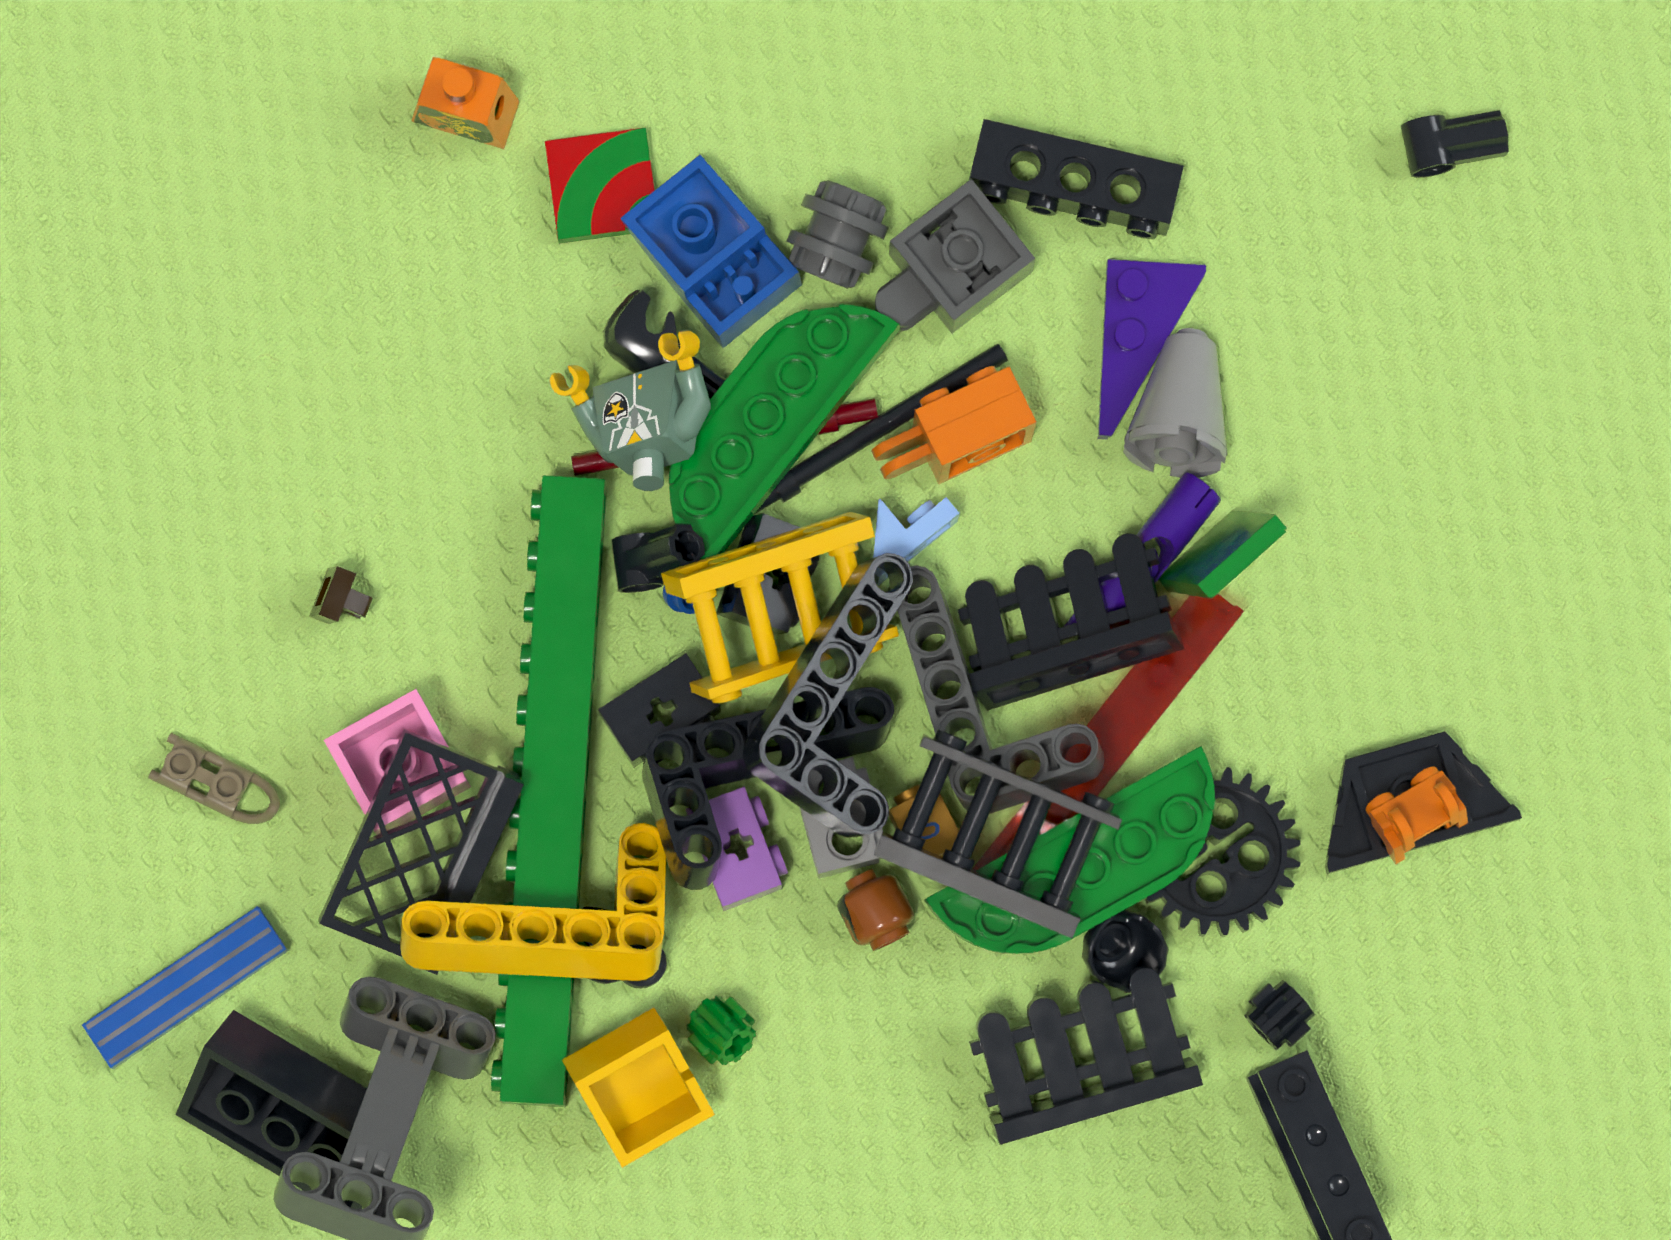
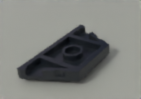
M1444 731L1343 761L1325 870L1328 875L1390 857L1383 840L1372 826L1371 818L1365 811L1366 806L1371 800L1383 793L1390 792L1396 797L1412 788L1410 785L1412 779L1428 767H1437L1439 772L1443 771L1455 786L1456 794L1466 807L1468 823L1460 828L1455 824L1448 829L1443 825L1415 841V847L1410 851L1520 820L1522 816L1520 810L1514 804L1511 805L1489 782L1491 779L1476 764H1472L1467 759L1460 746Z

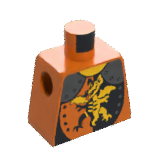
M433 57L419 95L412 122L504 149L518 109L519 99L506 81L498 75ZM496 106H499L497 114L495 116V108Z

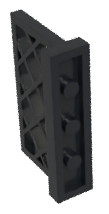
M404 729L319 916V924L402 957L401 942L388 937L382 921L405 912L410 905L421 901L471 902L524 785L518 773L499 765L494 767ZM412 746L431 754L438 772L408 783L402 765L410 747ZM439 758L455 765L443 769ZM466 770L485 776L476 796L458 803L456 802L447 779L448 777ZM399 774L403 786L391 790ZM442 780L451 805L422 817L412 792ZM407 794L416 819L387 831L380 815L385 803ZM471 808L464 823L461 811ZM455 814L461 829L457 841L435 850L426 825ZM376 823H378L381 833L370 837ZM420 828L430 853L400 864L391 839ZM385 842L395 867L365 878L359 864L363 851ZM450 855L444 869H442L439 859ZM434 862L439 875L435 889L413 898L404 873ZM356 870L360 881L348 885ZM399 876L408 900L378 912L369 887ZM364 890L373 912L372 915L355 922L335 916L342 898ZM377 923L381 934L366 927ZM419 933V934H417V936L423 937V938H428V937H432V936H433L432 934H428V933ZM426 970L436 975L439 972L437 970Z

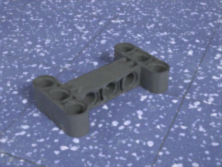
M364 977L354 982L349 990L340 1015V1026L347 1038L381 1052L341 1161L337 1162L309 1152L292 1155L283 1165L273 1199L276 1208L285 1217L347 1240H424L433 1220L434 1209L431 1201L423 1193L391 1180L430 1071L434 1070L463 1080L476 1077L481 1073L495 1042L496 1033L490 1021L478 1013L381 978ZM359 1007L370 1008L375 1014L366 1013ZM409 1025L420 1026L425 1032L416 1031ZM459 1043H468L469 1045L473 1046L475 1050L466 1049L462 1047ZM292 1183H305L308 1186H310L312 1190H300L296 1188ZM344 1201H356L364 1209H353L347 1206ZM395 1219H406L410 1221L414 1225V1227H403L400 1224H398Z

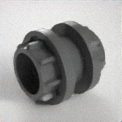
M829 180L820 182L815 195L805 194L801 203L802 207L813 211L805 234L791 229L786 242L794 245L789 261L795 268L846 289L853 288L860 274L870 275L874 263L861 258L870 235L884 240L889 227L881 224L886 207L881 201Z

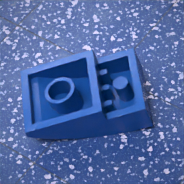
M701 155L697 156L620 218L656 268L722 348L726 347L802 286L799 271L771 241L761 223Z

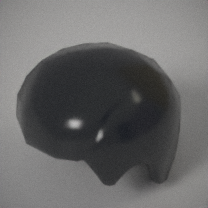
M1123 910L1086 932L1083 940L1082 959L1090 974L1095 976L1099 982L1130 993L1128 987L1130 973L1137 967L1147 966L1160 975L1166 967L1168 946L1161 930L1153 922L1140 913Z

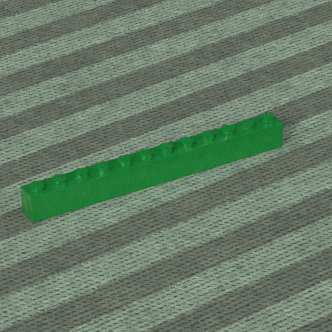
M543 475L542 490H532L531 520L539 521L538 541L529 540L527 571L536 572L535 592H525L523 615L524 623H532L531 643H522L520 655V674H529L528 694L518 695L516 724L518 726H525L524 746H515L513 756V771L522 778L524 785L521 790V796L517 798L509 816V829H518L517 850L507 851L506 881H513L515 883L513 902H504V905L579 909L607 498L605 479ZM525 939V940H523V941H525V942H527V943H532V944H533V943H539V942H540V941H538V940H536V939ZM498 974V985L507 986L506 1007H497L495 1038L504 1039L502 1060H493L491 1091L500 1092L501 1103L566 1107L568 1070L562 1059L570 1054L575 978Z

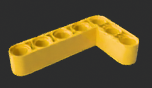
M638 823L627 827L621 833L615 872L614 911L421 901L410 905L403 914L401 922V955L407 964L422 970L626 981L646 980L652 977L659 968L664 938L666 855L658 829L650 824ZM635 855H642V856H646V857H648V858H647V859H640V858H636V857H634V856H635ZM637 899H639V900H644V901H646L647 903L639 904V903H635V902H633V901H631V900H637ZM419 933H428V934H432L433 936H432V937H428V938H423V937L417 936V934H419ZM472 936H482V937H485V938H487V939H486V940L477 941V940L471 939L470 937H472ZM525 939H536V940H538V941H540V942H539V943H533V944H532V943H527V942H525V941H523V940H525ZM585 941L592 943L593 946H581L577 942ZM639 944L645 946L646 949H636L630 945Z

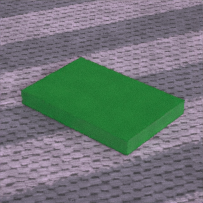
M1232 510L1167 568L1158 580L1168 592L1212 599L1285 534L1287 527L1276 514Z

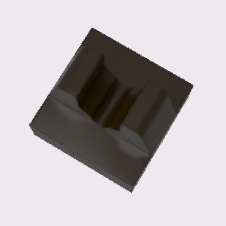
M339 566L331 567L326 571L309 617L326 624L338 622L341 613L358 619L361 617L366 618L373 598L351 588L356 573Z

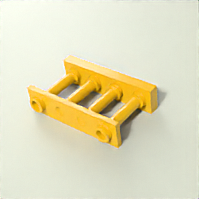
M847 512L661 573L667 594L686 599L687 603L693 604L710 676L690 682L691 692L712 700V703H724L741 697L743 695L741 689L788 674L821 623L808 566L812 565L811 558L827 552L829 556L835 557L843 589L849 577L858 566L855 551L859 549L858 542L875 537L870 517ZM781 568L782 572L788 573L805 644L778 653L760 582L765 580L764 573ZM734 583V587L741 590L758 660L734 668H730L713 598L717 596V588ZM850 610L848 614L852 626L851 630L853 633L860 635L863 629L862 619L857 612ZM887 625L871 653L881 650L883 648V641L899 636L897 626ZM823 653L820 662L832 659V657L827 653Z

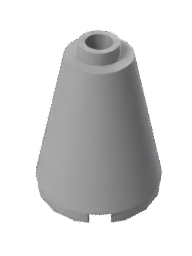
M1193 328L1181 329L1176 334L1168 336L1162 347L1124 438L1123 453L1129 461L1142 469L1154 472V465L1159 464L1171 467L1170 476L1181 478L1185 472L1196 477H1204L1220 471L1221 462L1225 464L1227 444L1217 347L1208 338L1207 334L1201 330Z

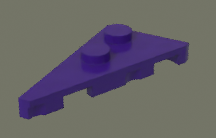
M1107 260L1097 439L1108 440V437H1112L1114 431L1119 426L1129 405L1157 360L1166 338L1170 336L1189 301L1202 282L1206 273V265Z

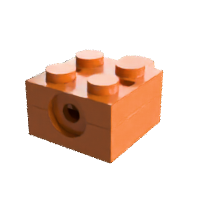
M995 366L986 367L966 379L968 385L950 393L948 388H942L920 399L919 402L922 407L915 409L913 428L879 443L871 450L875 460L881 461L920 445V447L900 455L882 466L880 471L884 479H892L928 462L938 484H941L1030 443L1033 438L1036 420L1010 366L998 372Z

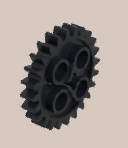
M1229 767L1224 770L1220 780H1214L1213 778L1215 803L1228 805L1233 811L1234 822L1227 829H1219L1210 824L1205 841L1209 840L1211 844L1217 845L1246 823L1253 825V831L1224 852L1222 855L1224 864H1221L1217 859H1213L1184 881L1176 879L1144 900L1148 904L1162 899L1165 903L1160 913L1162 920L1174 911L1180 914L1178 929L1181 931L1191 920L1197 921L1198 934L1201 937L1205 936L1211 923H1216L1220 936L1226 937L1230 922L1232 921L1236 923L1242 933L1249 930V914H1252L1262 923L1266 921L1268 916L1263 904L1266 902L1273 907L1280 908L1284 902L1275 890L1277 888L1291 890L1295 885L1288 877L1283 875L1284 870H1295L1300 867L1299 861L1287 857V851H1291L1301 845L1300 840L1285 838L1284 833L1296 823L1295 819L1279 820L1277 816L1285 805L1284 800L1269 805L1265 801L1270 790L1268 784L1255 793L1250 790L1252 774L1248 773L1239 784L1233 783L1232 770ZM1206 842L1195 860L1200 858L1208 849ZM1254 845L1261 849L1265 856L1263 869L1249 871L1242 867L1238 860L1240 847ZM1212 875L1220 880L1223 886L1221 899L1216 902H1208L1198 896L1196 891L1198 877Z

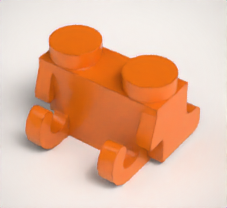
M1428 767L1419 772L1410 783L1412 788L1394 797L1390 792L1383 793L1371 800L1366 806L1365 811L1371 818L1372 826L1383 840L1386 850L1395 864L1405 860L1404 854L1415 847V841L1444 825L1448 829L1456 824L1460 828L1468 823L1466 807L1456 794L1455 786L1443 771L1439 772L1437 767Z

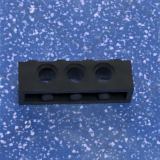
M983 119L969 180L972 179L991 203L1005 204L1007 199L1027 203L1026 208L1037 214L1054 216L1057 211L1077 215L1076 220L1088 226L1105 227L1108 222L1127 227L1126 232L1130 235L1144 239H1155L1157 234L1167 235L1184 165ZM1027 161L1036 167L1038 175L1032 180L1023 181L1017 179L1012 174L1010 168L1017 162ZM1068 173H1078L1086 179L1088 187L1081 192H1070L1062 186L1060 179ZM1116 185H1128L1136 191L1138 199L1130 204H1121L1113 199L1110 190Z

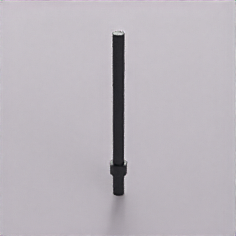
M995 344L878 415V418L868 421L797 464L787 472L756 513L778 500L785 503L801 493L800 487L913 419L915 409L922 407L919 402L920 399L942 388H948L949 392L952 393L967 386L966 379L977 371L989 366H995L996 369L1004 364L1008 359L999 344Z

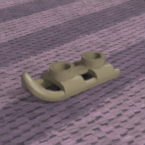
M170 733L167 742L174 746L166 756L161 772L159 773L152 769L148 777L149 779L243 823H264L270 821L276 815L280 806V799L273 786L264 778L182 737ZM204 759L221 767L219 772L214 774L200 767L202 760ZM192 780H197L209 786L208 794L205 795L190 788ZM249 782L261 788L270 799L269 807L263 813L247 814L236 810Z

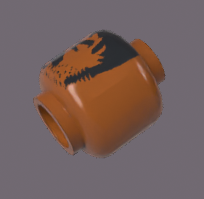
M871 869L845 882L849 892L838 900L837 908L856 944L860 946L870 944L872 950L876 951L910 933L907 925L913 921L914 911L899 880L895 876L886 874L877 877L874 870Z

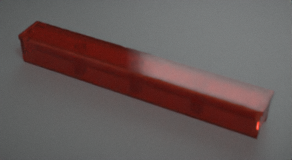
M1219 594L1212 599L1191 595L1172 617L1180 630L1184 650L1133 666L1086 725L1094 732L1104 752L1105 762L1102 771L1089 782L1061 790V792L1080 800L1083 799L1085 792L1097 796L1102 793L1241 618L1244 611L1237 605L1233 606ZM1076 744L1067 751L1065 760L1071 763L1082 762L1090 755L1091 747L1086 744ZM1029 801L1023 804L972 870L976 871L1008 853ZM1052 802L1039 835L1079 813Z

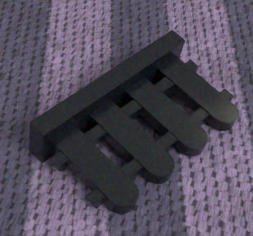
M1127 533L1119 536L1113 543V561L1097 565L1088 551L1076 549L1068 553L1063 561L1065 576L1049 581L1038 566L1025 565L1015 574L1014 585L1016 591L1002 596L998 595L996 589L988 581L979 580L973 582L965 593L967 607L958 609L960 621L964 626L972 625L978 654L969 656L971 669L974 671L969 674L973 693L988 711L1184 650L1180 630L1168 613L1172 611L1170 600L1167 595L1159 597L1157 595L1151 566L1160 564L1156 549L1150 548L1146 550L1143 542L1137 535ZM1119 577L1126 607L1108 612L1101 582ZM1069 593L1077 623L1059 628L1052 598ZM1020 608L1027 638L1010 643L1003 613Z
M1140 966L1135 968L1128 977L1130 994L1111 999L1108 989L1102 983L1088 981L1078 990L1077 1000L1080 1009L1061 1014L1058 1005L1052 998L1037 996L1027 1006L1029 1024L1010 1029L1008 1021L998 1011L991 1010L981 1014L976 1022L979 1038L969 1041L973 1056L982 1053L984 1055L993 1090L984 1093L988 1108L998 1105L1000 1113L989 1116L994 1136L998 1143L1002 1145L1202 1086L1203 1083L1198 1065L1190 1057L1183 1059L1181 1051L1191 1047L1186 1034L1176 1036L1166 1000L1176 997L1173 984L1169 982L1162 985L1160 976L1155 970L1147 966ZM1135 1009L1145 1046L1126 1051L1116 1014ZM1084 1024L1094 1061L1075 1066L1065 1029ZM1034 1038L1044 1075L1024 1080L1014 1044ZM1145 1061L1150 1062V1069L1132 1074L1130 1066ZM1099 1075L1101 1083L1081 1088V1080ZM1046 1090L1049 1091L1050 1098L1031 1103L1029 1095Z

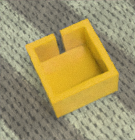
M655 1008L648 1010L562 1059L622 1168L715 1115L673 1037Z

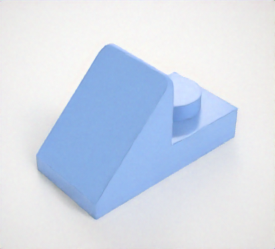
M947 497L936 506L929 500L907 518L911 526L905 529L884 502L878 499L873 558L885 553H894L909 562L956 524L959 512ZM877 567L874 573V580L879 586L889 577L883 569Z

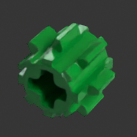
M715 996L714 999L709 1000L706 998L701 1001L702 1004L689 1015L691 1017L690 1023L686 1024L687 1030L691 1033L688 1041L710 1064H714L718 1060L722 1065H727L729 1062L734 1061L736 1063L741 1060V1056L746 1051H750L753 1046L752 1041L756 1037V1031L752 1028V1025L755 1023V1020L733 997H729L725 1001L721 996Z

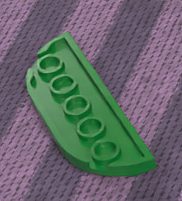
M839 304V307H828L811 311L805 309L773 325L752 346L710 399L711 410L696 437L694 454L688 460L672 464L670 467L669 491L672 515L675 524H691L695 533L703 537L705 555L699 561L726 551L901 330L899 323L877 311L855 305Z
M1202 746L1106 798V800L1115 803L1112 813L1120 816L1122 822L1119 829L1101 823L1069 899L1074 902L1070 911L1080 916V921L1073 938L1166 887L1183 874L1198 856L1205 843L1215 806L1212 771ZM1079 813L1037 837L1020 877L1024 881L1022 891L1041 898L1044 890L1050 891L1082 814ZM1007 854L976 871L992 877L995 869L1001 870ZM949 886L924 899L931 912L947 929L962 940L988 951L1014 955L1031 954L1057 947L1073 939Z

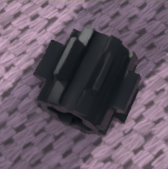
M1284 980L1274 988L1268 983L1248 1001L1252 1008L1244 1015L1253 1029L1275 1050H1278L1285 1042L1289 1047L1293 1046L1311 1029L1306 1023L1315 1015L1298 992Z

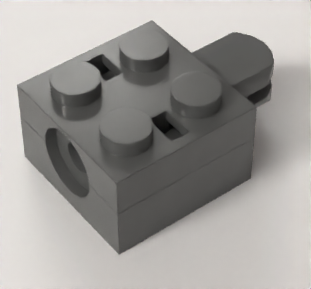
M970 179L890 240L889 256L902 272L878 290L875 297V311L899 323L901 329L899 332L909 330L934 311L953 334L1033 272L1035 257L975 182ZM937 227H940V228H939L937 231H935L933 234H930V233H931L933 230H935Z

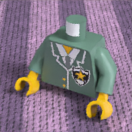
M689 330L679 331L678 339L673 333H666L660 336L658 341L659 351L665 359L672 360L671 362L593 387L592 397H589L586 393L590 381L589 374L578 365H568L569 372L574 380L571 388L568 387L566 379L561 373H552L550 377V384L555 393L562 396H571L575 403V406L571 409L584 434L601 457L608 463H614L628 475H632L634 487L642 491H654L662 488L664 485V467L688 460L694 454L696 437L711 410V403L700 364H694L692 359L699 351L700 340L695 333Z

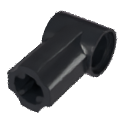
M1500 110L1447 120L1443 115H1430L1410 120L1401 125L1411 177L1414 178L1439 175L1453 170L1459 164L1504 157L1509 152L1507 127Z
M676 524L653 533H633L618 536L611 540L617 589L621 593L644 592L663 587L664 582L661 573L697 562L705 555L703 537L695 533L691 524Z

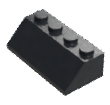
M233 1010L205 1044L175 1115L280 1176L287 1159L296 1153H315L337 1162L341 1161L367 1088ZM292 1183L293 1185L297 1186L298 1188L304 1191L312 1190L310 1186H308L305 1183ZM344 1201L347 1206L353 1209H364L356 1201Z

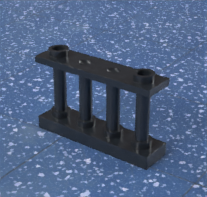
M938 729L934 738L923 734L919 743L920 747L934 752L902 829L896 828L893 836L882 832L874 850V855L1073 938L1080 921V916L1070 911L1074 902L1069 899L1101 823L1116 829L1120 827L1121 817L1112 813L1115 803L1089 792H1085L1083 799L1080 800L964 751L967 741ZM956 761L982 772L983 775L951 850L946 848L943 856H939L923 849L926 840L921 837L952 763ZM1004 781L1032 793V796L1001 870L995 869L992 877L972 870L975 860L971 859V856ZM1054 802L1082 815L1050 891L1044 890L1041 898L1021 890L1024 881L1020 877L1050 806Z
M1306 1050L1247 1077L1248 1085L1317 1239L1392 1240L1308 1051Z

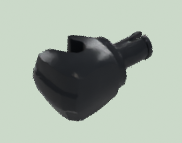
M635 290L629 294L615 309L603 330L604 348L613 359L633 373L671 362L672 360H667L661 355L658 341L660 336L666 333H673L677 337L675 318L671 311L666 316L661 333L653 334L647 330L645 315L651 298L643 290ZM692 357L694 364H700L708 396L711 399L725 382L726 378L718 375L696 357Z

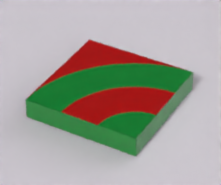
M646 127L545 141L558 243L631 234L620 218L654 192Z

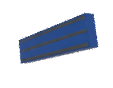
M257 906L82 1024V1026L109 1067L115 1069L289 950L261 908Z

